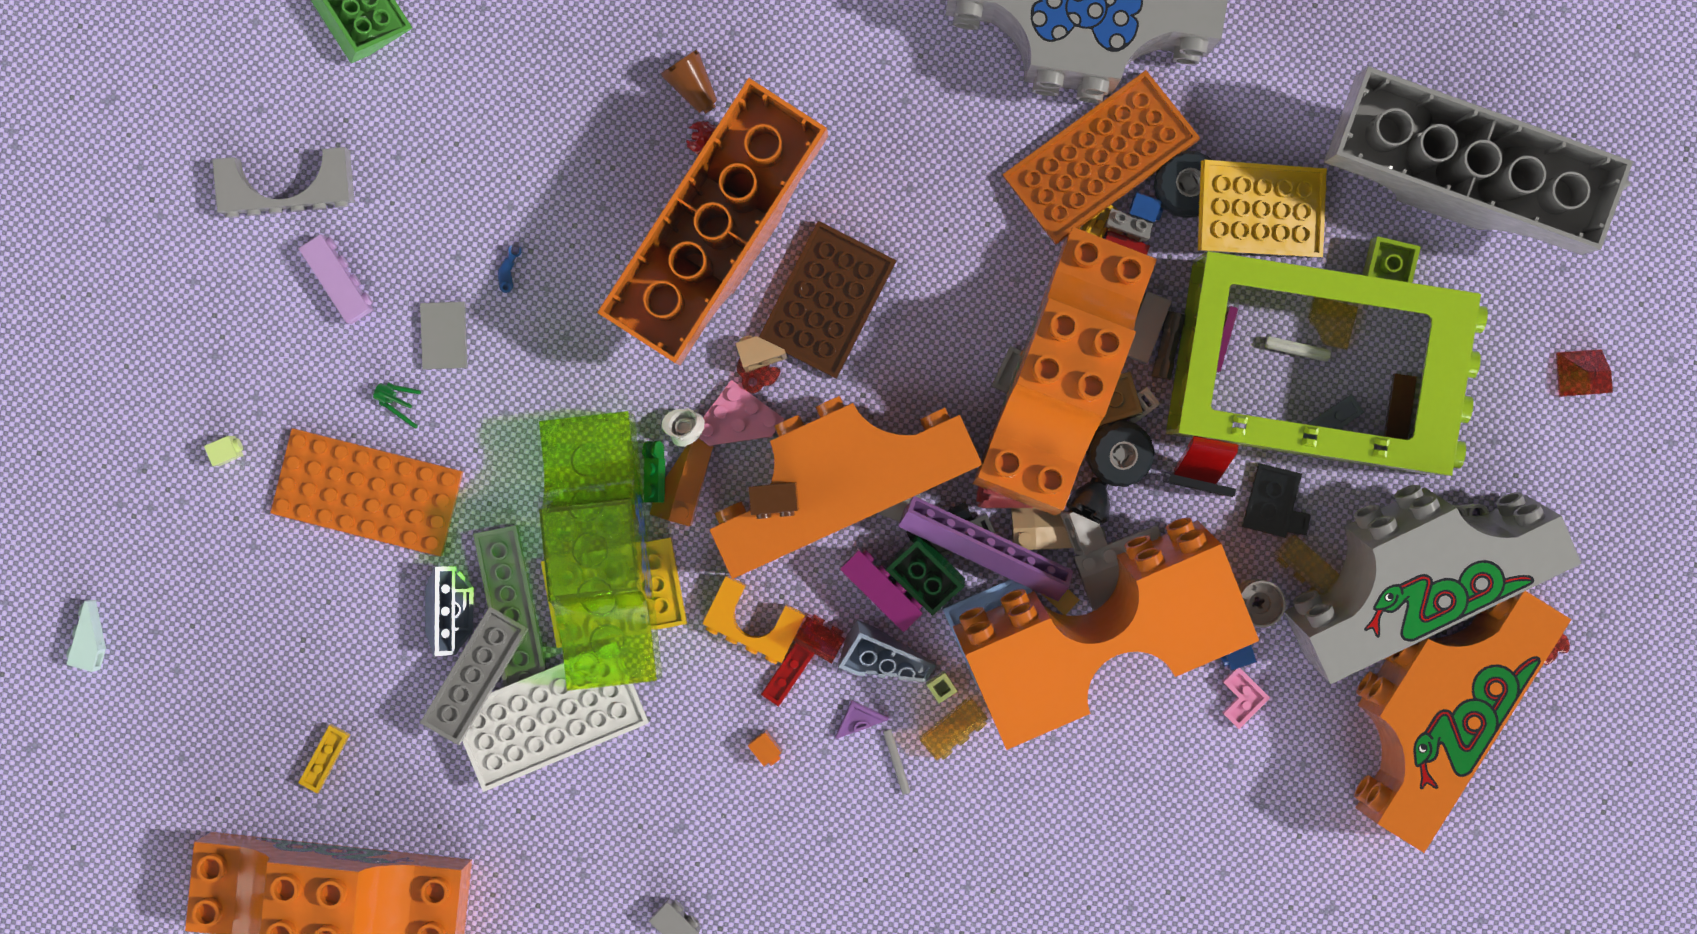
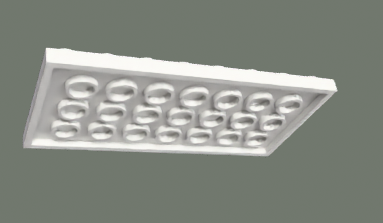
M615 641L491 692L464 737L463 744L482 791L485 792L644 726L649 721Z

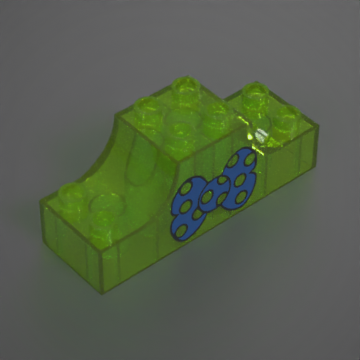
M629 411L539 421L544 466V496L539 514L548 601L554 608L559 625L567 691L658 681L663 676L635 415Z

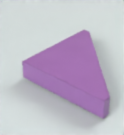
M852 700L835 738L839 739L888 721L889 717Z

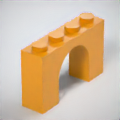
M726 575L702 623L706 626L705 630L715 635L719 632L726 636L725 640L737 645L740 642L746 645L745 649L753 654L760 652L766 655L765 659L771 663H782L806 614L786 604L775 627L769 633L761 636L749 635L740 629L735 619L736 606L747 584Z

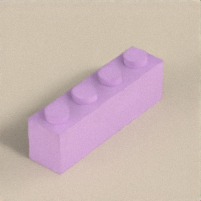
M320 234L298 249L346 323L353 324L374 310L371 306L373 301L366 292L363 293L359 287L361 283L357 276L350 274L347 269L349 264L342 255L339 256L336 252L337 245L333 239Z

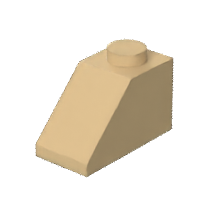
M745 336L739 340L740 342L735 343L745 372L787 359L784 349L757 336Z

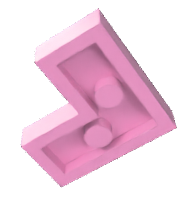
M1241 668L1233 670L1222 681L1237 696L1222 713L1240 729L1270 697Z

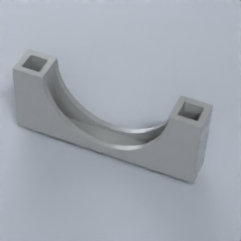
M345 147L322 149L321 167L313 183L300 194L285 199H271L258 193L248 182L241 160L235 157L212 159L217 212L225 215V218L239 217V213H247V216L261 215V211H269V214L283 213V209H291V212L305 211L304 207H313V210L326 209V205H335V208L348 207V203H355L350 150Z

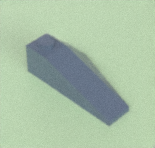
M860 620L855 621L847 634L838 663V668L857 676L869 674L878 675V678H885L886 676L898 677L900 680L926 683L936 667L935 662L878 628Z

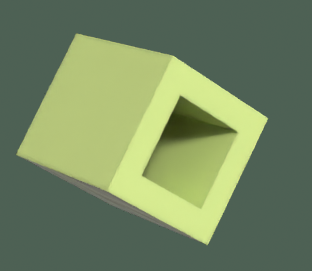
M226 436L204 446L212 466H221L243 457V445L235 436Z
M942 671L926 682L927 687L939 704L957 692L955 685L945 671Z

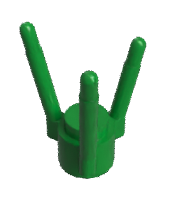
M390 382L387 385L379 383L374 391L373 398L379 401V405L386 407L407 424L417 429L418 425L390 404L394 401L407 408H412L411 404L397 398L394 390L421 394V391L397 386Z

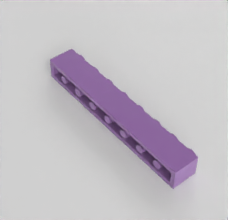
M916 496L911 498L902 513L898 527L1056 601H1059L1070 587L1073 570Z

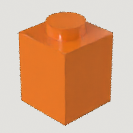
M767 730L763 731L748 744L750 750L763 766H766L768 763L772 766L781 759L779 755L782 753V749Z

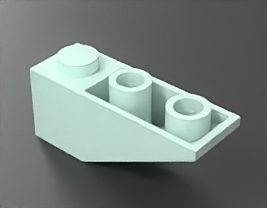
M92 599L84 601L79 608L78 615L80 618L72 632L74 637L73 643L68 648L66 654L68 658L66 665L90 672L101 669L106 651L96 600Z

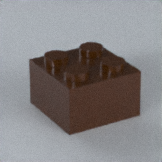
M797 482L748 487L751 515H756L757 519L771 518V513L779 512L780 517L794 516V511L799 510Z

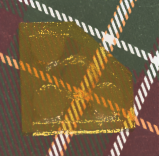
M1313 297L1308 319L1312 326L1315 327L1324 345L1347 350L1358 307L1325 298Z

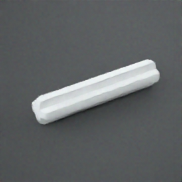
M1271 336L1267 337L1265 342V348L1320 361H1329L1331 351L1328 349Z

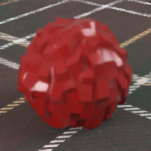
M698 121L688 127L689 129L698 130V132L692 133V140H686L687 148L697 155L700 154L716 129V126L708 121Z

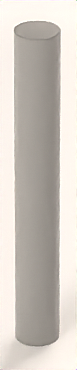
M884 730L883 734L902 795L908 794L911 791L892 730Z

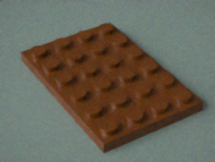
M817 221L759 337L784 349L786 354L837 379L897 260Z

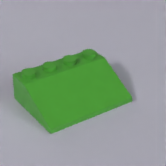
M311 0L351 64L370 56L412 29L411 24L395 0Z

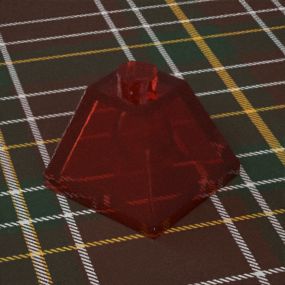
M1602 349L1556 353L1559 397L1613 393L1612 373Z

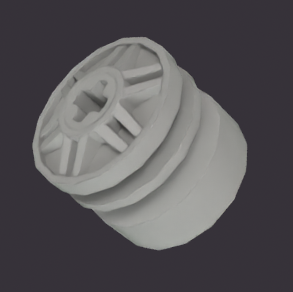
M1256 578L1245 580L1238 585L1254 626L1262 628L1272 626L1281 619L1285 612L1286 601L1283 592L1278 586L1272 582ZM1255 597L1261 599V601L1258 602V607L1252 605V603L1255 602Z

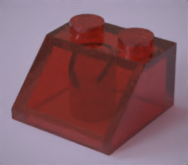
M808 614L793 641L832 664L846 639L842 635L844 631L835 625H832L831 628L825 625V620L816 614H813V616Z

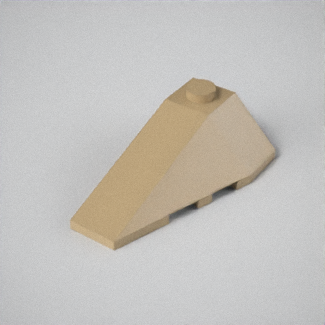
M1034 507L1011 508L1013 543L1028 550L1073 548L1061 514L1054 516Z

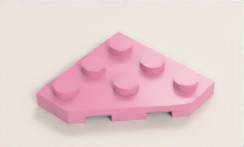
M731 380L703 417L705 421L704 429L699 439L709 446L770 438L776 432L774 426L785 419Z

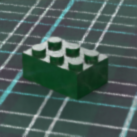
M917 535L887 562L886 571L932 616L965 586V578L926 539Z

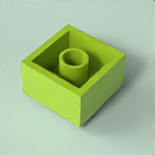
M1376 236L1370 240L1362 275L1412 283L1421 246Z

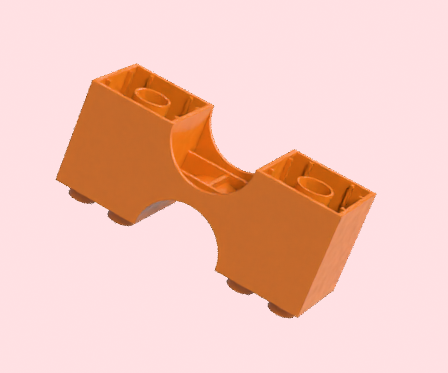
M1188 517L1175 520L1166 526L1167 534L1153 541L1147 535L1128 541L1124 545L1126 552L1117 555L1119 576L1115 590L1101 607L1090 613L1078 616L1058 614L1043 605L1034 591L1027 594L1024 589H1018L1004 595L1000 599L1001 606L985 612L983 607H976L960 615L959 620L961 623L952 627L1006 750L1091 714L1088 706V690L1091 680L1105 662L1117 655L1128 652L1151 654L1161 659L1172 674L1177 677L1259 641L1222 544L1198 520L1192 522V519Z

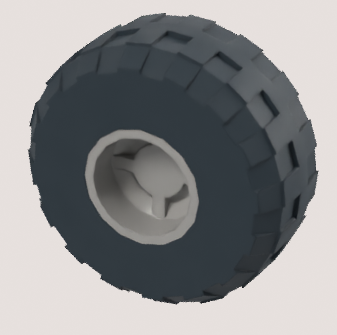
M1182 151L1157 171L1154 181L1155 196L1157 200L1162 202L1161 207L1173 216L1182 218L1199 216L1201 161L1212 160L1209 156L1199 151Z
M1117 420L1097 428L1086 451V460L1094 475L1102 482L1115 487H1127L1138 483L1148 474L1153 465L1155 451L1150 436L1142 427L1131 421Z

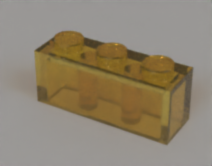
M1291 534L1274 553L1278 557L1276 562L1284 569L1289 567L1295 572L1292 576L1301 584L1306 582L1311 586L1309 591L1316 590L1319 595L1328 593L1340 577L1336 570L1296 535Z
M969 696L919 738L936 760L940 758L944 760L953 752L951 749L957 744L961 746L969 740L970 737L968 735L974 730L978 732L987 724L985 721L988 717L974 699Z

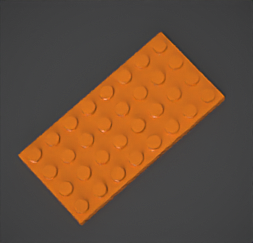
M1145 70L1003 174V178L1056 245L1068 236L1072 227L1080 228L1161 169L1174 156L1198 142L1200 137L1147 70Z
M292 428L270 513L441 557L443 556L464 471Z

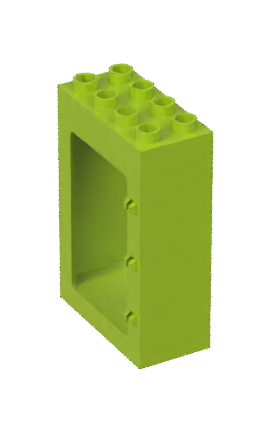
M1207 251L1192 262L1184 313L1186 317L1181 332L1165 434L1188 438L1198 436L1234 443L1239 446L1423 475L1452 476L1453 468L1460 469L1465 461L1466 443L1458 441L1460 424H1467L1473 412V398L1465 396L1468 378L1474 379L1480 368V352L1472 351L1475 333H1483L1486 327L1488 309L1486 306H1480V293ZM1236 284L1428 315L1431 319V326L1413 436L1408 440L1213 410L1211 403L1230 286ZM1233 422L1246 424L1245 428L1232 427ZM1307 433L1316 435V440L1309 438L1304 439L1303 434ZM1374 444L1387 446L1386 451L1373 450Z

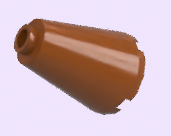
M697 49L660 73L662 78L699 113L703 111L706 114L716 107L714 103L717 101V98Z

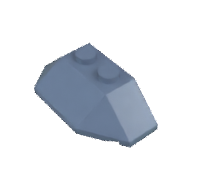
M456 566L433 567L425 587V633L433 656L456 655L473 632L474 587Z

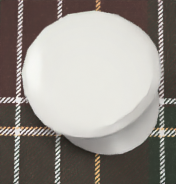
M689 408L677 409L665 415L662 420V429L667 435L671 436L672 442L676 446H686L700 437L705 421L702 415Z

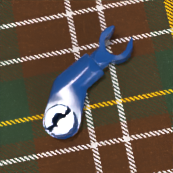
M513 244L509 247V255L504 259L498 270L499 288L503 293H509L513 290L511 270L515 264L514 260L522 253L521 246L518 254L512 253Z

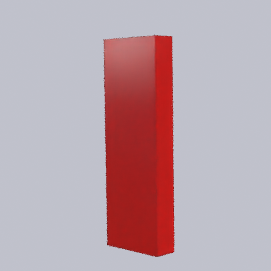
M797 640L761 695L779 707L816 651L800 640Z

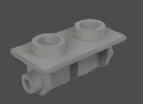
M1111 208L1109 218L1106 220L1104 227L1108 228L1107 231L1109 232L1112 231L1121 235L1123 232H1126V237L1138 240L1139 242H1146L1150 238L1153 223Z

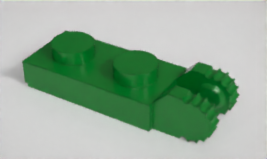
M660 440L654 442L645 441L642 447V455L645 457L644 503H664V445Z

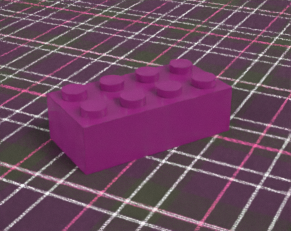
M858 549L840 567V570L894 624L905 632L923 614L920 609L922 605L913 596L909 598L905 594L906 589L897 581L893 582L889 578L890 574L884 566L880 565L878 567L873 563L875 559L866 549L863 552Z

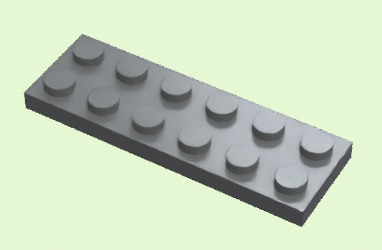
M489 606L420 723L453 743L460 745L529 629Z

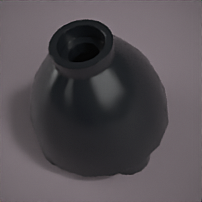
M1092 477L1090 482L1079 487L1069 497L1066 503L1068 512L1079 514L1100 525L1107 522L1110 514L1108 484L1102 482L1099 478Z

